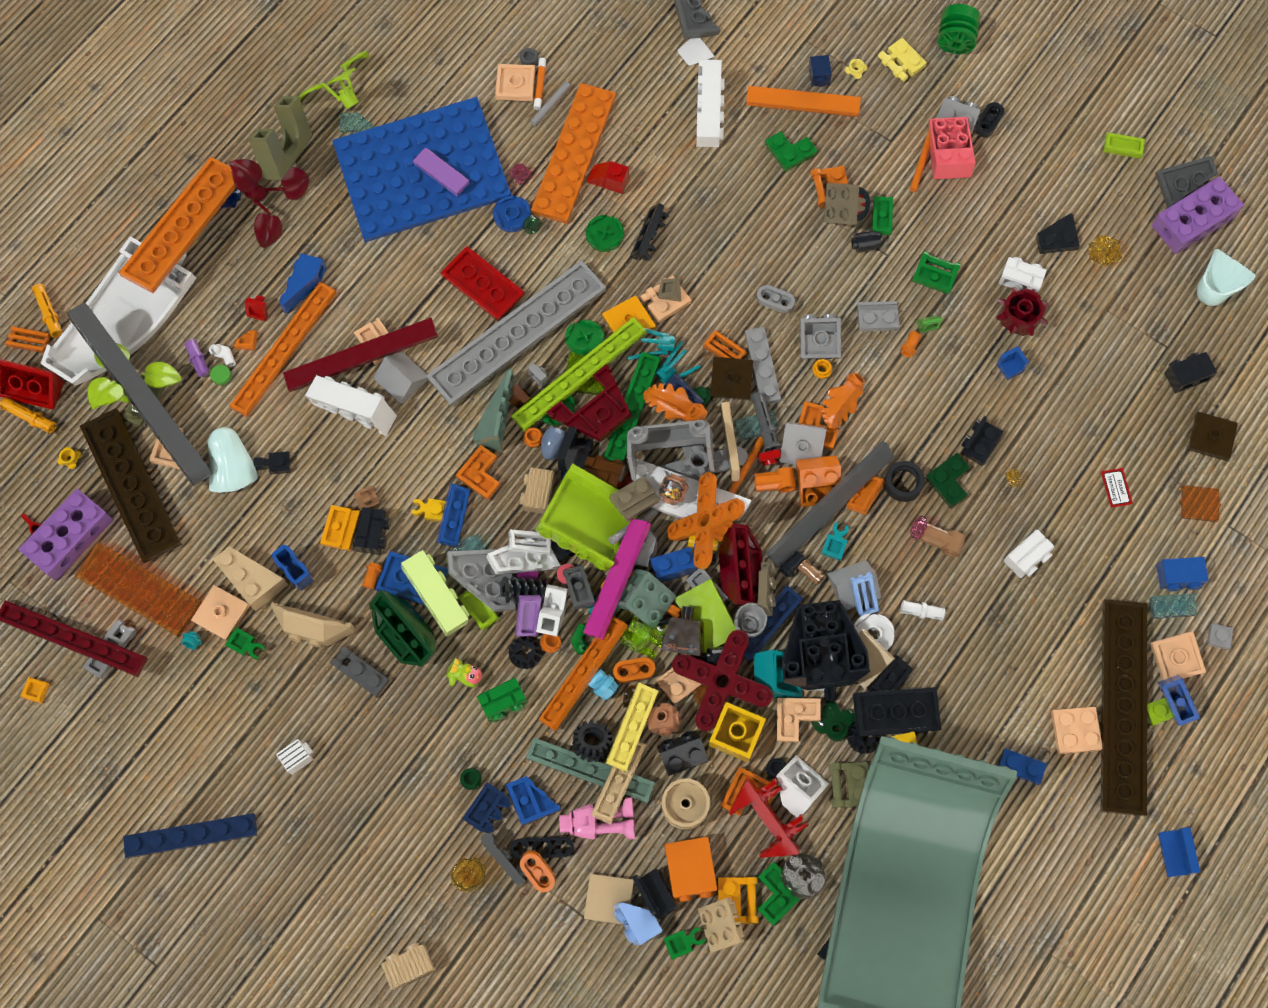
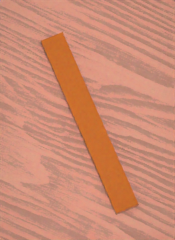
M319 281L229 405L231 409L246 418L249 416L337 294L335 289Z

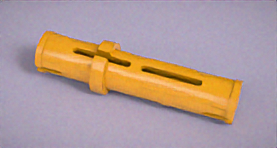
M36 284L32 287V291L43 315V323L47 325L50 336L58 338L63 334V330L58 322L59 316L53 310L45 286L43 284Z
M8 397L1 400V409L27 421L30 426L38 427L49 434L56 430L57 423L45 418L42 413L34 412Z

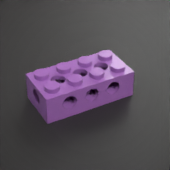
M1219 176L1159 213L1151 226L1175 254H1178L1237 217L1244 204Z
M76 489L18 550L44 573L57 581L114 519L79 489Z

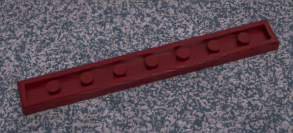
M432 318L425 319L285 371L283 375L289 392L311 385L316 375L323 378L325 376L333 377L438 338Z
M5 600L0 608V622L135 677H139L148 660L143 655Z

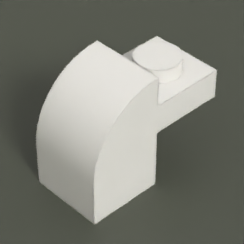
M547 585L536 632L552 636L558 635L565 615L568 589Z

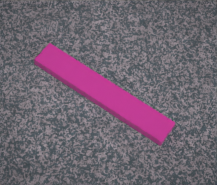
M631 519L613 561L614 564L609 570L586 624L584 634L603 640L650 529V523Z

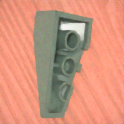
M512 369L507 370L479 421L478 429H474L473 441H476L477 447L482 445L486 449L502 451L510 404L509 399L511 398V388L514 380Z

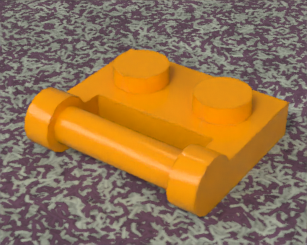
M757 877L718 878V901L725 898H731L732 902L735 901L737 913L733 914V916L739 915L738 918L734 919L735 923L740 921L741 924L759 923V916H756ZM740 885H747L748 916H741Z

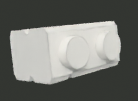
M1009 257L999 284L1009 288L1016 287L1019 291L1025 288L1035 289L1036 293H1038L1047 270L1043 269L1039 264H1028L1021 258Z
M1036 529L1006 556L1004 563L1019 578H1023L1025 575L1030 577L1038 569L1036 565L1040 561L1044 564L1053 556L1050 552L1054 549V545Z

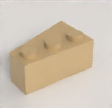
M230 546L213 558V561L255 611L288 586V583L282 577Z

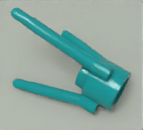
M645 328L647 333L659 337L658 339L641 338V341L657 343V349H661L647 352L648 354L654 356L668 355V351H674V336L669 335V333ZM641 354L628 356L627 359H639Z
M683 341L679 342L663 365L657 369L656 376L664 384L677 373L673 366L687 352L684 349L670 363L683 345ZM697 365L679 374V376L683 378L700 369L701 365Z

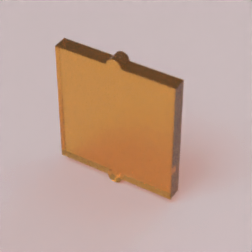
M1182 486V495L1179 501L1181 504V518L1210 522L1219 521V508L1221 507L1219 503V489Z

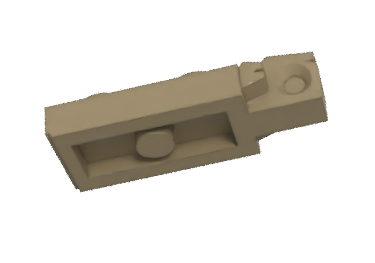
M772 560L761 562V571H759L758 605L763 607L767 616H773V607L776 605L773 590L776 589V582L773 576L777 573V569Z

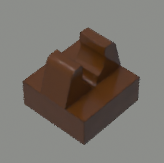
M515 384L511 388L514 395L509 399V402L517 409L532 399L531 395L522 386Z

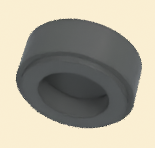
M526 48L521 51L520 62L522 65H537L539 59L536 50Z

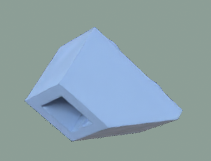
M623 902L613 905L615 909L614 915L619 923H623L626 929L624 932L630 943L641 945L662 932L659 923L649 910Z

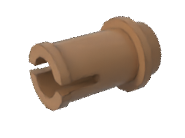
M808 559L804 560L798 567L811 580L810 583L818 585L825 578L823 571H819Z

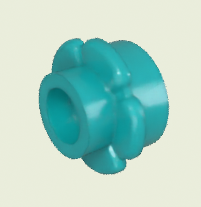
M189 631L182 634L181 643L185 647L196 650L202 642L197 633Z

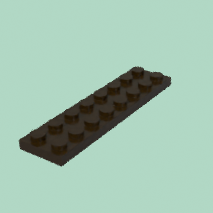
M115 408L80 425L142 562L147 563L182 545L119 410Z

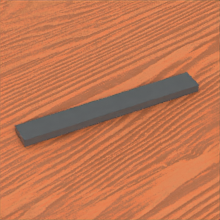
M881 441L766 552L777 568L781 567L782 563H785L894 457L886 442Z

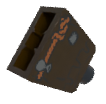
M682 606L681 618H670L661 650L704 656V623L693 620L694 607Z

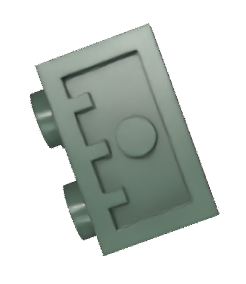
M636 569L627 581L617 607L629 610L649 628L655 629L676 598V595L648 571Z

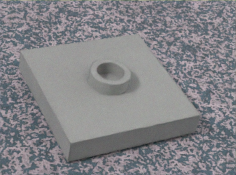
M786 422L779 462L796 465L797 459L822 457L826 428Z

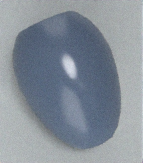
M550 427L545 431L541 441V453L546 460L552 461L557 458L566 436L565 431L555 427Z

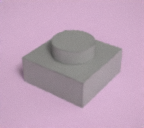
M534 362L527 367L529 376L541 388L548 384V374L543 367H537Z
M1214 623L1210 624L1207 645L1229 650L1231 648L1233 628Z

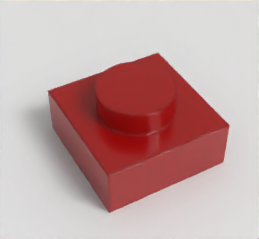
M776 449L759 453L757 456L759 465L771 466L777 464V460L781 458L780 450Z

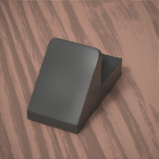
M580 565L563 570L574 609L578 610L595 605L584 566Z

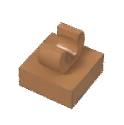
M373 486L354 493L360 510L363 507L374 509L381 506Z

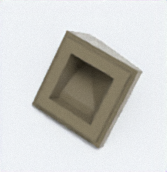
M662 279L658 298L680 302V279Z

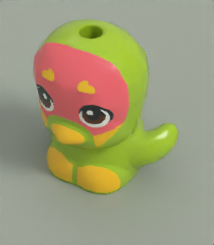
M454 658L446 672V677L449 678L450 686H454L456 680H458L465 686L473 688L480 683L482 672L478 667L467 663L463 665L462 660Z

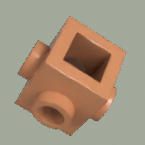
M661 703L658 707L651 709L648 716V730L653 734L669 736L672 735V732L679 731L681 714L674 706L669 703Z

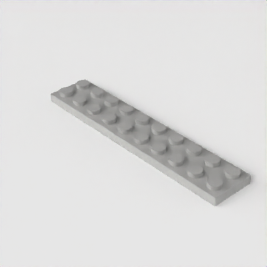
M582 260L427 374V379L452 407L606 291V286Z

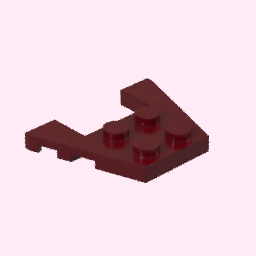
M607 364L593 374L594 379L604 388L601 393L575 414L560 401L547 411L548 416L568 427L577 428V431L599 442H602L632 417Z

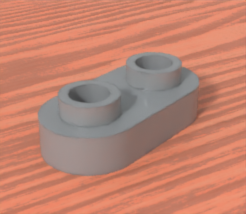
M770 285L761 286L757 291V301L762 306L781 313H789L794 308L795 298L789 292ZM763 296H769L770 298L764 299ZM785 302V303H787L788 305H787V306H783L781 303Z

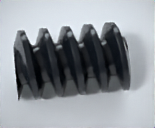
M504 576L500 585L501 597H505L506 603H509L512 597L514 604L518 603L519 596L540 595L542 605L547 583L546 580L541 581L540 579L533 580L529 578L525 580L524 578L517 579L516 577L509 579L508 576Z

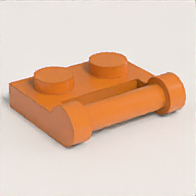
M844 166L827 169L816 168L810 171L811 178L814 179L818 195L817 203L820 208H824L826 204V195L821 178H826L827 183L848 184Z

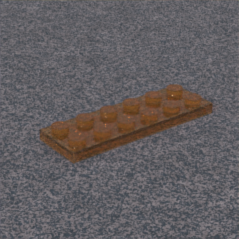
M100 542L96 544L75 574L77 579L178 638L202 604L199 599Z

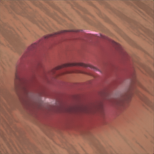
M920 515L914 520L910 530V537L912 539L918 540L923 536L927 528V518Z

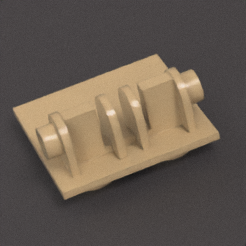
M725 898L698 909L711 953L744 943L743 938L745 935L742 927H736V925L741 924V921L735 923L734 919L738 918L739 915L733 916V914L737 913L735 901L732 902L731 898Z

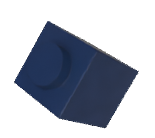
M829 55L810 57L808 69L811 87L830 85L832 72Z

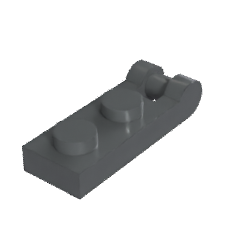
M342 646L338 656L329 663L377 698L390 680ZM346 658L350 659L351 661L347 666L342 664Z
M485 833L481 837V843L516 885L521 888L527 883L523 879L526 875L518 865L515 868L509 862L512 858L504 848L500 851L495 846V837L490 833Z

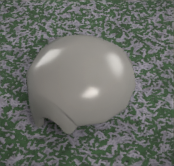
M747 603L738 609L734 619V626L736 630L744 631L748 637H756L766 627L767 614L763 607L758 604Z

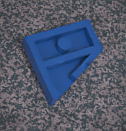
M527 776L506 784L521 826L561 811L560 806L548 798L547 794L537 788Z

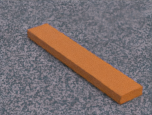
M748 86L746 105L859 117L861 97Z
M613 616L603 640L594 638L538 719L540 722L554 731L558 729L627 629L628 625Z

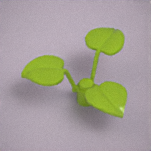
M360 52L340 66L341 69L344 68V72L327 83L329 86L339 81L342 90L338 91L339 96L324 82H321L304 90L299 95L300 101L307 93L325 88L338 102L341 100L346 109L357 104L359 101L354 94L355 91L350 80V75L356 68L348 69L353 61L369 58L368 52ZM342 80H347V82H348V86H347V87H345V85H344V83H343Z
M116 343L118 347L121 349V351L124 353V355L127 357V359L130 361V353L128 349L123 345ZM94 354L95 362L99 366L105 368L103 364L100 362V360L97 358V356ZM165 362L149 364L145 368L146 374L141 375L147 386L152 388L167 387L182 381V377L178 372ZM100 377L94 379L88 386V400L93 410L100 406L113 404L119 400L126 403L130 402L123 393L122 386L117 384L115 380L111 382L108 378Z

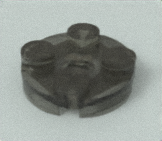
M807 854L792 855L782 866V883L791 890L790 893L800 899H810L818 894L825 885L823 864L818 858H813ZM804 872L807 875V879L804 881L802 876H799V873Z

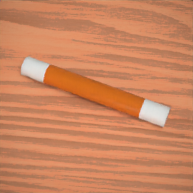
M539 58L533 107L535 110L541 109L546 67L545 58Z

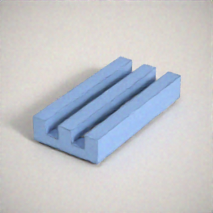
M868 572L865 576L861 574L856 579L854 577L850 578L858 616L861 617L865 614L878 612L879 606L872 574ZM865 581H868L873 608L869 607ZM859 583H860V588H861V593H862V598H863V603H864V608H865L864 611H863V609H862V604H861L859 589H858V585H857V584H859Z

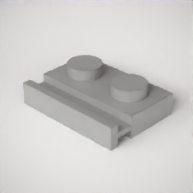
M897 301L858 302L859 332L899 330Z

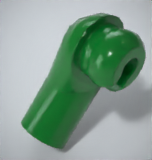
M580 623L571 637V644L577 654L583 655L588 645H586L583 638L586 626Z

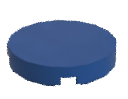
M514 195L501 198L493 209L495 224L505 232L521 231L531 220L530 205L525 199Z

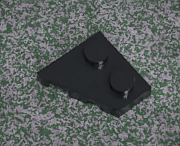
M1073 213L1068 214L1037 234L1039 254L1079 249L1080 244Z

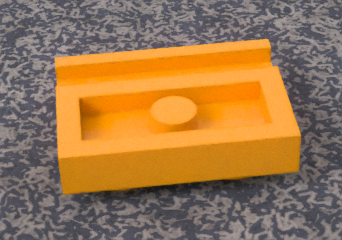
M331 505L320 544L326 547L351 551L361 512Z

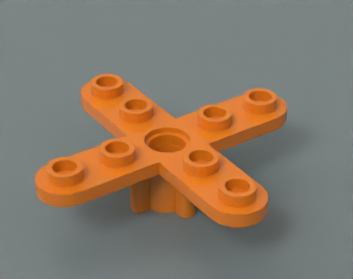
M706 472L699 478L697 513L674 521L667 529L668 537L673 541H680L695 535L694 565L701 570L706 569L712 561L713 539L721 542L728 528L732 526V521L739 519L745 510V503L738 498L716 505L717 477L711 472Z

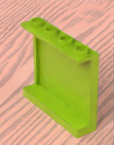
M572 463L535 531L539 532L543 538L555 541L559 547L574 552L580 559L590 561L596 568L608 571L614 564L613 561L623 540L622 538L612 545L608 538L627 526L631 520L626 522L624 516L618 512L609 500L610 495L617 492L618 489Z

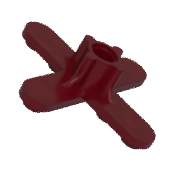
M734 630L729 634L716 666L685 654L676 656L672 662L675 673L708 686L695 718L696 726L702 731L708 732L715 728L728 695L758 707H766L772 702L773 694L770 688L737 675L749 644V638L742 630ZM722 677L729 678V682L725 687H720L718 684Z

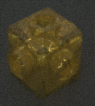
M1102 235L1088 243L1090 249L1089 256L1096 263L1108 266L1122 259L1119 241Z

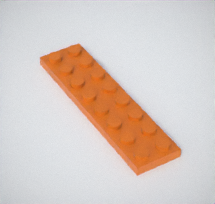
M580 83L531 208V214L568 224L614 104L616 92Z
M210 157L119 271L120 276L154 293L235 190L236 186L233 181L231 167Z

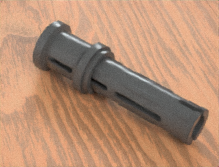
M753 393L751 399L761 428L759 436L762 437L765 445L764 452L780 450L782 445L778 442L776 436L777 428L772 426L764 393Z

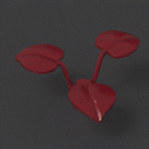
M249 159L232 160L229 162L232 170L235 186L238 190L244 192L248 199L254 200L253 203L266 212V214L259 213L254 221L257 242L261 248H265L280 237L282 223L279 217L275 215L270 216V211L259 201L265 198L267 191L285 190L287 199L297 200L306 193L309 185V176L300 168L290 167L281 180L283 187L266 188L257 183L262 178V170L258 163Z

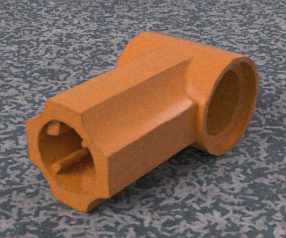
M792 467L779 468L775 472L754 474L756 492L778 490L784 493L796 490L794 469Z

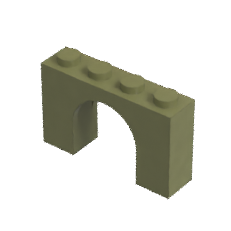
M282 96L274 106L282 130L281 145L275 129H257L249 139L264 179L282 180L313 136L299 96Z

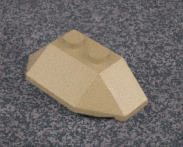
M275 602L271 603V607L283 631L289 636L288 639L301 642V640L309 641L308 644L320 648L321 645L328 647L355 631L352 623Z

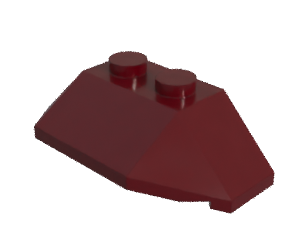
M733 523L725 533L718 549L721 590L735 605L743 606L747 603H757L759 571H761V562H763L762 550L750 532L751 529L748 525Z

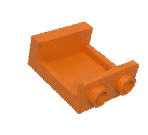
M708 837L664 844L673 898L678 899L680 903L691 901V896L700 895V899L714 897L713 893L717 892V885Z

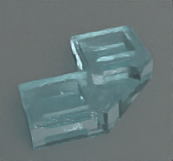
M340 113L341 133H357L375 127L360 113Z

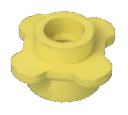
M852 59L849 67L845 68V72L854 76L855 79H860L862 73L867 70V65L860 59Z

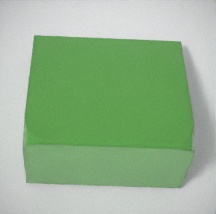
M936 315L917 319L920 333L939 329L942 322V317Z

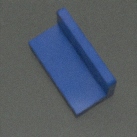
M1190 827L1158 833L1168 877L1191 875L1200 872Z

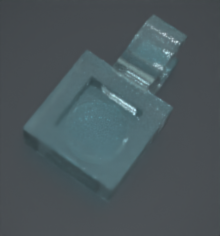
M478 534L459 541L460 548H454L449 551L485 549Z

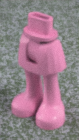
M632 797L624 799L614 818H634ZM593 804L577 808L573 812H569V815H559L560 833L570 832V835L587 839H596L597 834L619 833L624 834L627 839H635L634 819L613 822L611 825L608 823H598L597 818L591 816L594 809Z

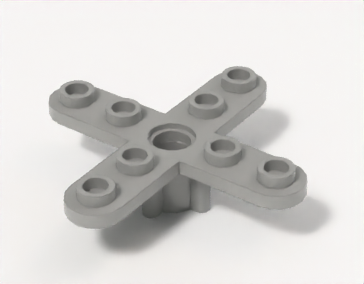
M703 444L682 446L684 460L658 466L699 481V478L704 473L710 472L708 454L704 451ZM737 447L739 466L741 467L746 463L748 455L745 449ZM727 449L714 452L715 472L711 473L730 470ZM696 461H701L704 464L702 466H696L693 463Z

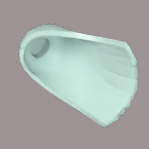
M1215 249L1208 267L1198 283L1197 296L1206 305H1219L1231 295L1244 289L1256 276L1248 268L1226 255V253Z
M227 427L217 428L212 431L208 439L209 470L212 474L209 476V490L217 493L232 492L256 481L258 476L253 461L238 434L233 429Z

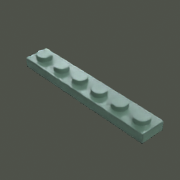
M533 738L526 756L527 760L600 787H604L612 769V766L599 761L595 762L593 759H591V762H587V757L582 760L580 759L581 755L577 756L572 751ZM633 775L625 796L648 804L655 782Z

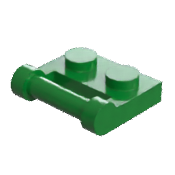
M924 251L912 282L949 295L961 264L958 262L954 264L929 255V252ZM928 262V263H931V264H933V265H936V266H939V267L948 269V270H950V271H952V272L950 273V272H947V271H944V270H942V269H939V268L930 266V265L925 264V263Z

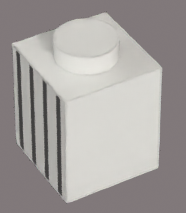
M298 739L276 754L287 772L291 775L314 760L310 755L313 751L308 743H302Z

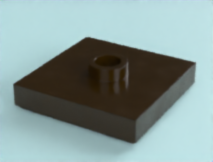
M713 357L711 397L750 401L753 360Z
M1197 412L1188 451L1228 462L1231 458L1238 423Z

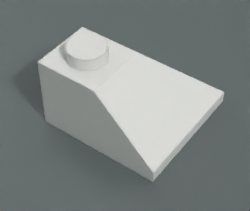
M797 755L776 776L778 786L781 785L783 788L780 791L782 805L796 817L800 814L803 815L829 785L825 779Z

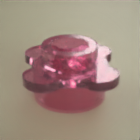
M520 163L509 171V176L514 178L517 184L521 185L524 183V180L532 176V173L527 170L524 164Z

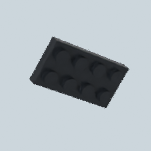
M937 687L853 693L857 737L942 730Z

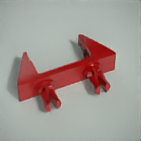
M748 776L729 814L733 815L748 804H752L751 806L771 834L776 837L775 841L759 852L761 858L798 855L800 847L793 839V836L808 827V822L800 823L803 820V815L800 814L788 824H783L767 801L783 790L781 785L773 788L778 780L774 778L767 785L759 789Z

